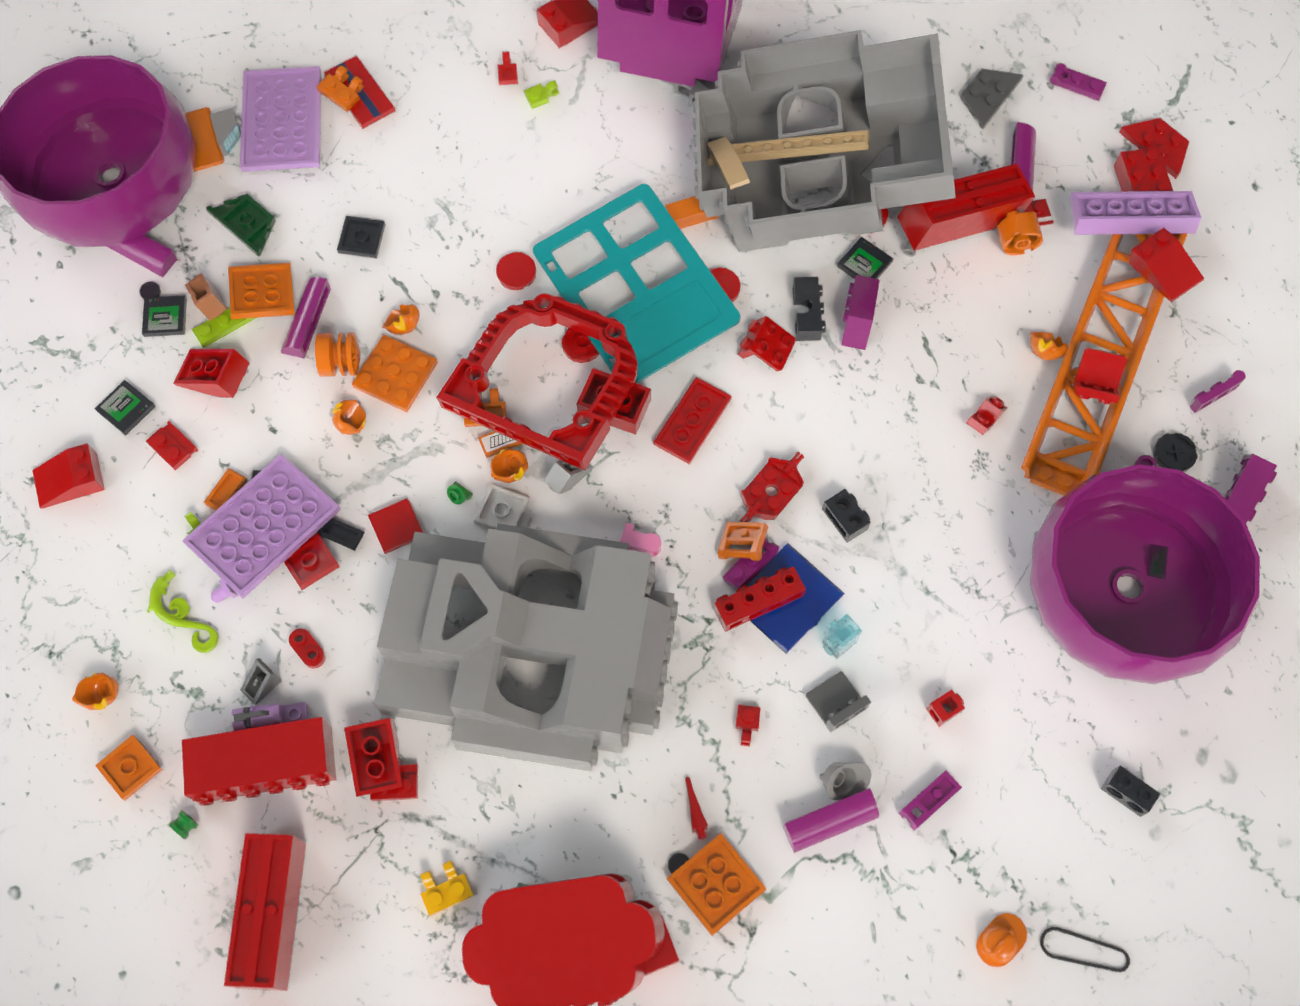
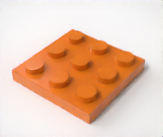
M290 263L228 267L231 319L295 315Z
M383 334L353 381L352 386L407 413L438 361L434 357Z
M721 833L666 878L711 936L716 934L767 890Z

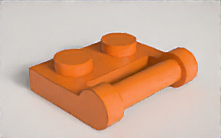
M727 522L718 548V558L725 560L728 558H751L752 561H760L763 543L768 531L767 524L763 522ZM730 545H751V546H752V547H751V550H748V549H729V548H730Z

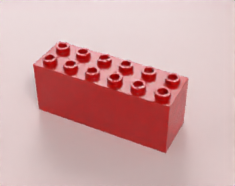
M1013 164L955 179L956 198L905 205L897 219L913 250L916 251L996 229L999 223L1007 218L1009 212H1024L1035 198V195L1018 164Z
M323 717L181 740L184 796L190 798L193 802L199 803L200 806L212 805L214 801L222 799L223 802L236 801L237 797L240 796L256 798L261 796L260 793L264 792L280 794L284 792V789L288 788L303 790L307 788V785L312 784L327 786L330 785V781H336L332 727Z
M245 833L224 978L225 987L288 991L306 843L294 835Z

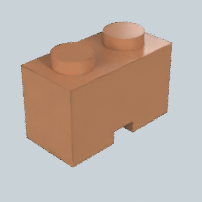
M202 273L185 284L195 306L210 321L220 316L227 309L217 289Z

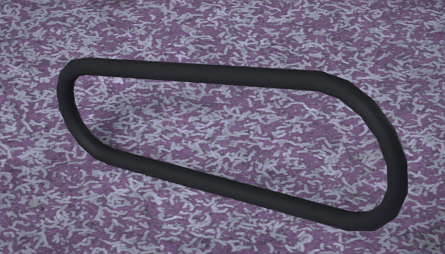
M1050 927L1042 933L1040 938L1042 951L1053 959L1114 972L1126 971L1130 965V957L1125 950L1065 929ZM1050 931H1059L1119 951L1125 955L1126 965L1118 969L1050 954L1045 949L1044 937Z

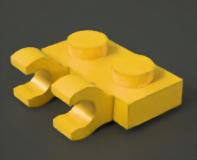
M451 860L442 864L448 881L436 886L431 872L427 871L420 874L427 890L420 893L429 916L435 915L474 896L465 873L458 876Z

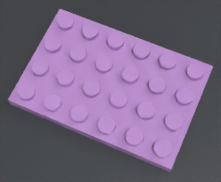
M320 66L243 71L240 169L242 172L320 167L321 93L317 91L316 87L321 82Z
M280 454L185 537L182 542L234 592L244 599L334 517L341 508Z

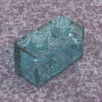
M848 614L839 621L834 619L826 626L827 630L824 632L825 636L822 641L823 649L828 655H833L838 659L857 643L862 633L861 628Z

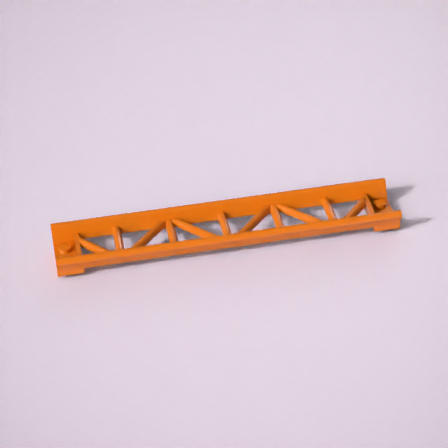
M1188 233L1172 235L1183 246ZM1112 234L1021 466V469L1025 471L1024 477L1030 479L1031 483L1063 496L1090 476L1099 474L1164 296L1155 287H1153L1146 308L1108 294L1109 292L1149 283L1143 276L1104 285L1114 260L1118 259L1129 264L1130 255L1118 251L1124 234ZM1153 234L1133 235H1135L1141 243ZM1105 301L1140 314L1142 319L1133 342ZM1096 305L1125 347L1086 333ZM1085 341L1110 351L1115 350L1127 359L1118 386L1120 394L1118 403L1111 402L1109 404L1101 429L1081 398L1074 393L1072 386L1075 380L1074 376H1076L1079 368H1072L1081 343ZM1064 389L1092 433L1053 418ZM1049 427L1057 428L1089 441V443L1047 454L1039 452ZM1092 451L1085 470L1058 460Z

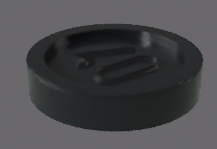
M146 282L140 287L139 293L142 299L159 297L161 289L155 282Z
M683 853L672 855L668 861L670 873L675 872L690 858Z

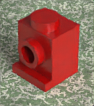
M952 689L931 702L926 708L938 727H941L965 709L963 699L958 693L955 694ZM944 705L949 707V712L945 711Z

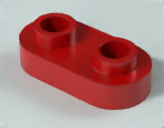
M303 628L292 631L289 636V644L303 663L312 669L322 666L326 655L312 635ZM299 636H303V640L301 642H296V639ZM315 652L316 656L313 659H310L309 655Z

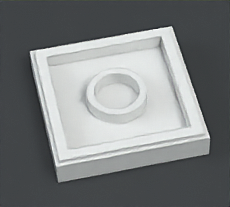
M490 483L473 522L490 529H496L498 523L519 526L529 505L530 498Z

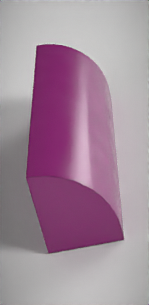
M1017 122L1012 138L1011 165L1018 164L1033 191L1037 133L1033 126Z
M145 235L108 247L161 277H164L177 261L171 249Z
M312 277L308 279L283 343L282 354L305 359L331 291L326 278Z
M869 788L789 821L783 825V829L793 852L796 853L878 819L879 810L873 793Z

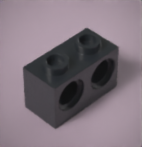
M846 488L824 501L822 510L846 543L868 530L871 523L868 513L865 510H861L856 497L852 493L849 494ZM842 503L847 508L840 509L837 507L836 504ZM855 520L859 523V526H853L849 521Z
M1121 765L1111 771L1100 788L1139 817L1149 813L1161 793Z

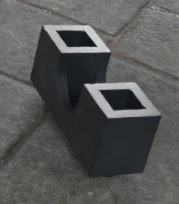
M794 277L792 285L793 305H803L809 309L806 313H796V341H820L822 333L826 331L825 320H822L821 316L824 315V302H820V297L823 295V286L819 284L818 277Z

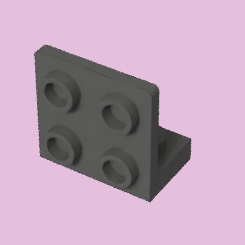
M842 671L805 695L830 733L868 709L871 704L867 695L862 698Z

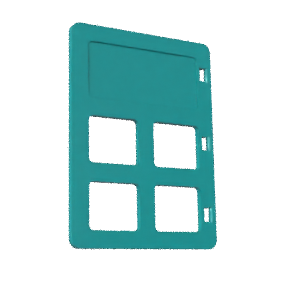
M647 184L638 185L533 247L535 258L561 297L572 304H580L587 310L589 309L579 293L614 272H618L634 294L635 299L605 317L617 319L626 329L628 341L634 349L638 362L635 383L641 382L740 322L739 311L652 188ZM637 203H643L659 228L629 246L620 248L604 226V222ZM586 232H591L606 253L607 258L577 276L568 278L552 255V252ZM670 242L686 264L687 269L653 289H648L631 263L662 244ZM553 262L557 269L551 272L546 264ZM588 336L612 373L614 366L610 360L615 357L604 351L600 340Z

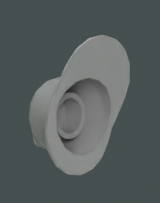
M835 762L830 764L825 772L819 775V778L823 781L829 798L839 800L866 790L871 781V770L868 765L861 762L849 764Z

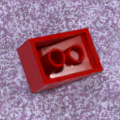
M551 0L536 9L538 25L559 49L598 26V11L588 0Z
M1164 227L1131 249L1129 264L1171 303L1204 281L1203 275L1179 240Z
M190 349L173 384L219 398H234L250 362L235 349Z
M88 443L66 449L32 470L41 509L105 490L97 453Z
M386 718L344 727L356 797L403 787L399 744L394 719Z

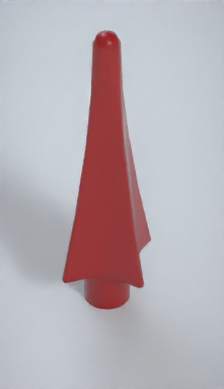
M686 777L685 782L690 804L692 833L696 832L698 840H703L707 838L705 830H708V824L696 798L691 779Z

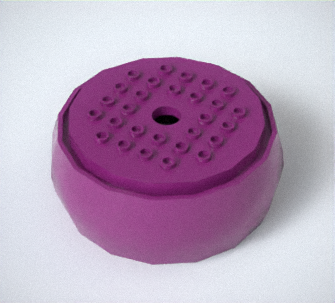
M113 55L76 56L44 67L15 87L0 107V193L25 222L48 237L75 247H110L145 235L173 214L191 187L196 161V148L183 105L164 84L142 65ZM111 168L120 169V174L115 180L110 182L101 181V176L106 170Z
M1138 464L1092 475L1053 504L1033 542L1030 586L1044 627L1071 658L1108 678L1158 684L1202 673L1238 644L1258 604L1260 594V556L1245 520L1215 488L1181 470ZM1124 576L1135 579L1140 586L1139 596L1136 598L1123 596L1117 587L1118 579Z

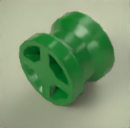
M183 810L178 813L176 820H172L168 824L174 832L185 840L189 836V832L199 826Z

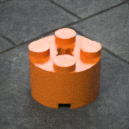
M1009 212L1007 218L1002 220L997 226L1002 248L1008 255L1025 254L1024 250L1031 248V251H1033L1043 242L1042 232L1035 212Z

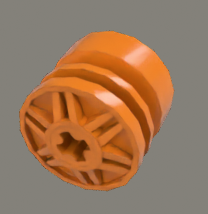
M348 332L347 337L345 333H339L337 342L333 333L317 334L315 340V360L320 377L336 376L338 367L342 376H347L348 371L351 376L358 375L360 348L354 332Z

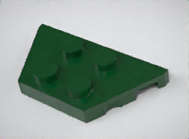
M245 194L236 199L223 201V205L214 208L211 205L206 207L207 212L253 253L258 257L262 254L276 220L272 214L251 196Z

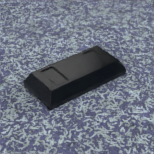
M331 518L317 532L321 537L353 551L356 550L365 534L364 531L334 518Z

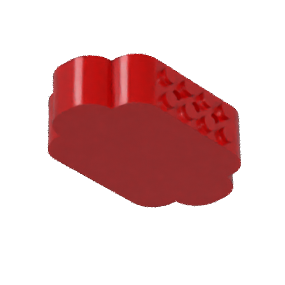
M614 873L500 890L493 893L486 900L482 909V924L473 927L464 937L462 943L463 966L466 974L472 981L480 985H490V993L497 1006H591L594 1003H598V1006L613 1005V1002H617L618 999L634 991L641 984L645 975L644 962L654 957L663 946L665 938L663 919L659 910L652 903L645 900H636L631 883L625 877Z

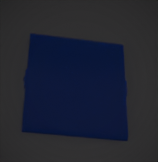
M789 543L747 584L750 587L764 576L768 578L774 576L776 571L784 567L789 569L794 566L806 588L804 596L750 621L785 654L810 629L812 630L817 626L821 618L845 594Z

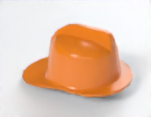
M1005 913L994 918L977 939L976 948L981 960L993 967L1005 966L1011 962L1027 941L1026 926L1014 914Z

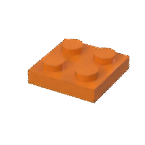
M131 735L95 765L124 801L163 770L135 735Z

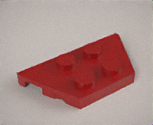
M1160 117L1121 127L1119 133L1138 149L1159 147L1167 173L1175 179L1178 178L1190 142Z

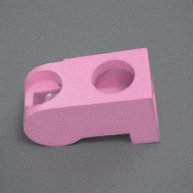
M626 523L620 542L629 543V550L652 553V557L660 553L661 539L658 535L635 531V525Z

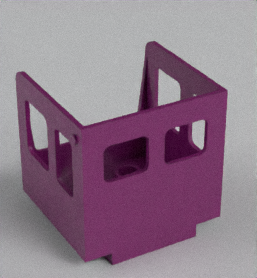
M598 0L597 58L620 62V72L694 87L696 79L715 82V80H718V71L722 70L743 0Z

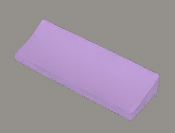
M1192 191L1071 192L1070 195L1074 235L1154 234L1163 227L1171 234L1196 233L1202 218Z

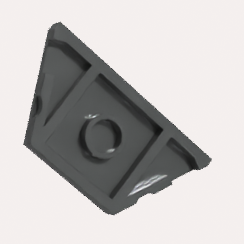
M989 69L980 70L960 97L964 105L969 108L971 115L976 116L979 120L980 128H985L1022 81L1024 75Z

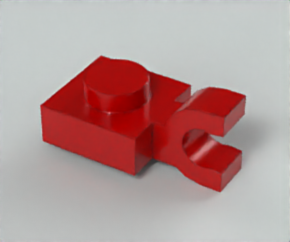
M510 51L502 52L503 64L497 65L499 86L518 84L517 64H511Z
M738 704L735 729L742 730L740 746L750 747L752 731L758 732L761 707Z

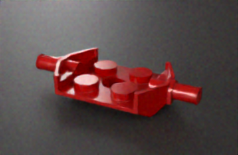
M797 452L789 461L772 457L768 459L767 464L745 490H741V498L747 508V512L740 519V522H750L753 517L763 520H775L803 487L804 481L797 469V465L804 459L803 454L800 455V452ZM774 487L778 493L770 496L766 493V489Z

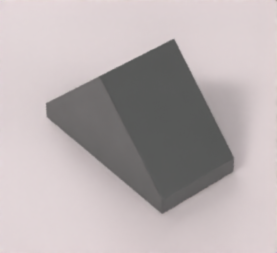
M257 658L240 691L256 705L281 682V679L260 658Z

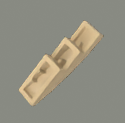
M726 136L707 143L715 164L720 170L721 177L730 190L750 183L739 157Z

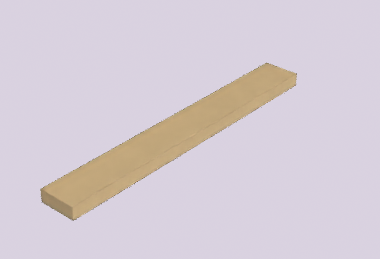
M869 130L731 145L741 162L868 150L870 132ZM709 153V165H716L713 155Z

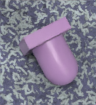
M220 579L219 583L221 586L211 593V600L219 603L228 596L236 598L238 594Z

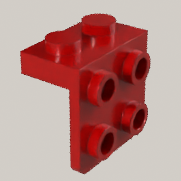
M768 316L753 320L747 328L746 337L739 344L740 349L737 355L743 359L755 355L775 371L783 370L796 342L795 337Z
M1086 348L1073 383L1074 393L1082 399L1095 398L1104 404L1118 403L1120 397L1118 386L1127 362L1126 357L1102 350Z

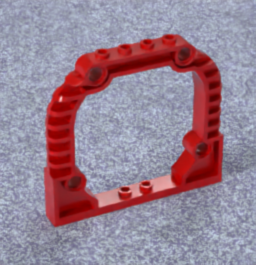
M543 293L537 295L534 300H525L523 304L511 305L507 307V310L499 312L489 322L481 338L477 340L475 347L469 352L467 359L462 357L436 398L441 408L586 471L609 433L611 421L615 418L617 411L621 408L623 401L634 386L637 378L638 362L634 349L628 341L626 329L617 319L605 317L595 310H587L580 304L567 302L560 296L555 297ZM531 323L541 327L560 324L600 340L604 351L616 357L613 371L590 409L577 412L573 417L572 424L552 431L549 438L532 431L524 424L518 425L512 422L506 416L500 417L486 411L482 401V392L486 391L490 385L487 372L508 339L517 330Z

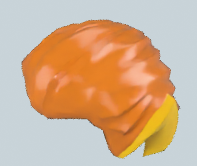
M399 305L400 310L394 309L382 325V328L395 335L412 332L420 316L419 310L415 305Z
M1030 332V348L1042 360H1056L1066 354L1068 346L1066 343H1063L1060 336L1054 339L1052 333Z
M353 399L343 400L335 405L332 410V422L341 434H358L364 429L366 414L358 401Z
M502 449L491 460V477L504 483L521 480L528 469L526 455L520 450Z
M104 672L94 673L78 683L72 701L89 710H103L116 699L119 691L118 681Z

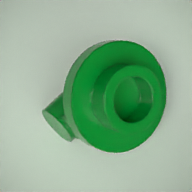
M456 481L447 489L448 498L457 505L469 500L473 495L471 491Z

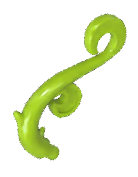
M169 570L162 577L159 576L153 583L150 590L147 613L153 610L162 621L175 627L206 630L210 634L209 640L204 643L200 642V633L195 632L191 640L192 647L200 653L212 651L218 644V632L210 625L185 620L190 613V605L185 599L174 598L170 602L169 610L174 611L178 609L176 614H170L164 608L162 595L167 594L166 588L170 585L169 582L176 576Z

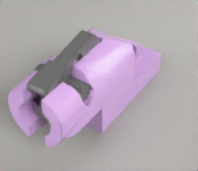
M301 702L289 705L275 703L233 709V730L237 731L308 719L307 703Z

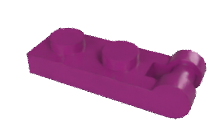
M1064 63L1056 64L1055 73L1050 78V82L1053 85L1097 101L1100 100L1107 84L1103 80L1067 68Z
M1236 370L1224 383L1219 381L1210 388V391L1198 393L1193 398L1195 401L1190 406L1191 410L1197 413L1236 390L1245 380L1246 374L1241 370Z
M765 537L762 549L766 551L762 554L761 560L752 561L751 558H740L723 576L724 582L736 590L747 585L778 553L779 546L774 542H768V538Z
M945 770L898 814L902 818L905 817L910 822V827L915 831L962 787ZM915 807L922 813L918 818L912 812Z

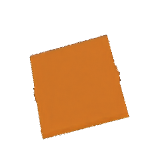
M208 107L186 113L196 148L194 172L224 163V157L219 148L211 121V111Z

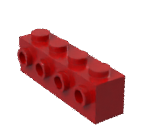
M794 566L789 569L787 567L781 568L775 572L776 575L769 578L764 576L750 587L745 585L738 588L736 593L730 596L725 594L717 598L713 610L724 631L727 632L803 597L806 588Z

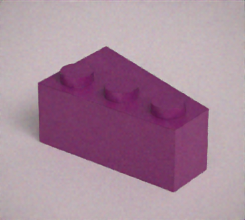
M856 275L854 283L850 282L848 295L851 296H847L845 308L849 309H845L842 321L846 322L842 346L866 350L874 318L880 283L879 279Z
M1253 453L1242 458L1240 464L1243 466L1239 473L1234 475L1232 479L1234 482L1224 497L1246 523L1253 520L1257 512L1254 508L1258 502L1261 503L1267 493L1265 491L1267 484H1271L1277 475V472H1275L1276 464Z

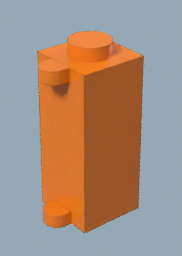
M696 196L665 205L666 210L680 229L718 219V216L706 217L704 210L700 209L699 199H696Z

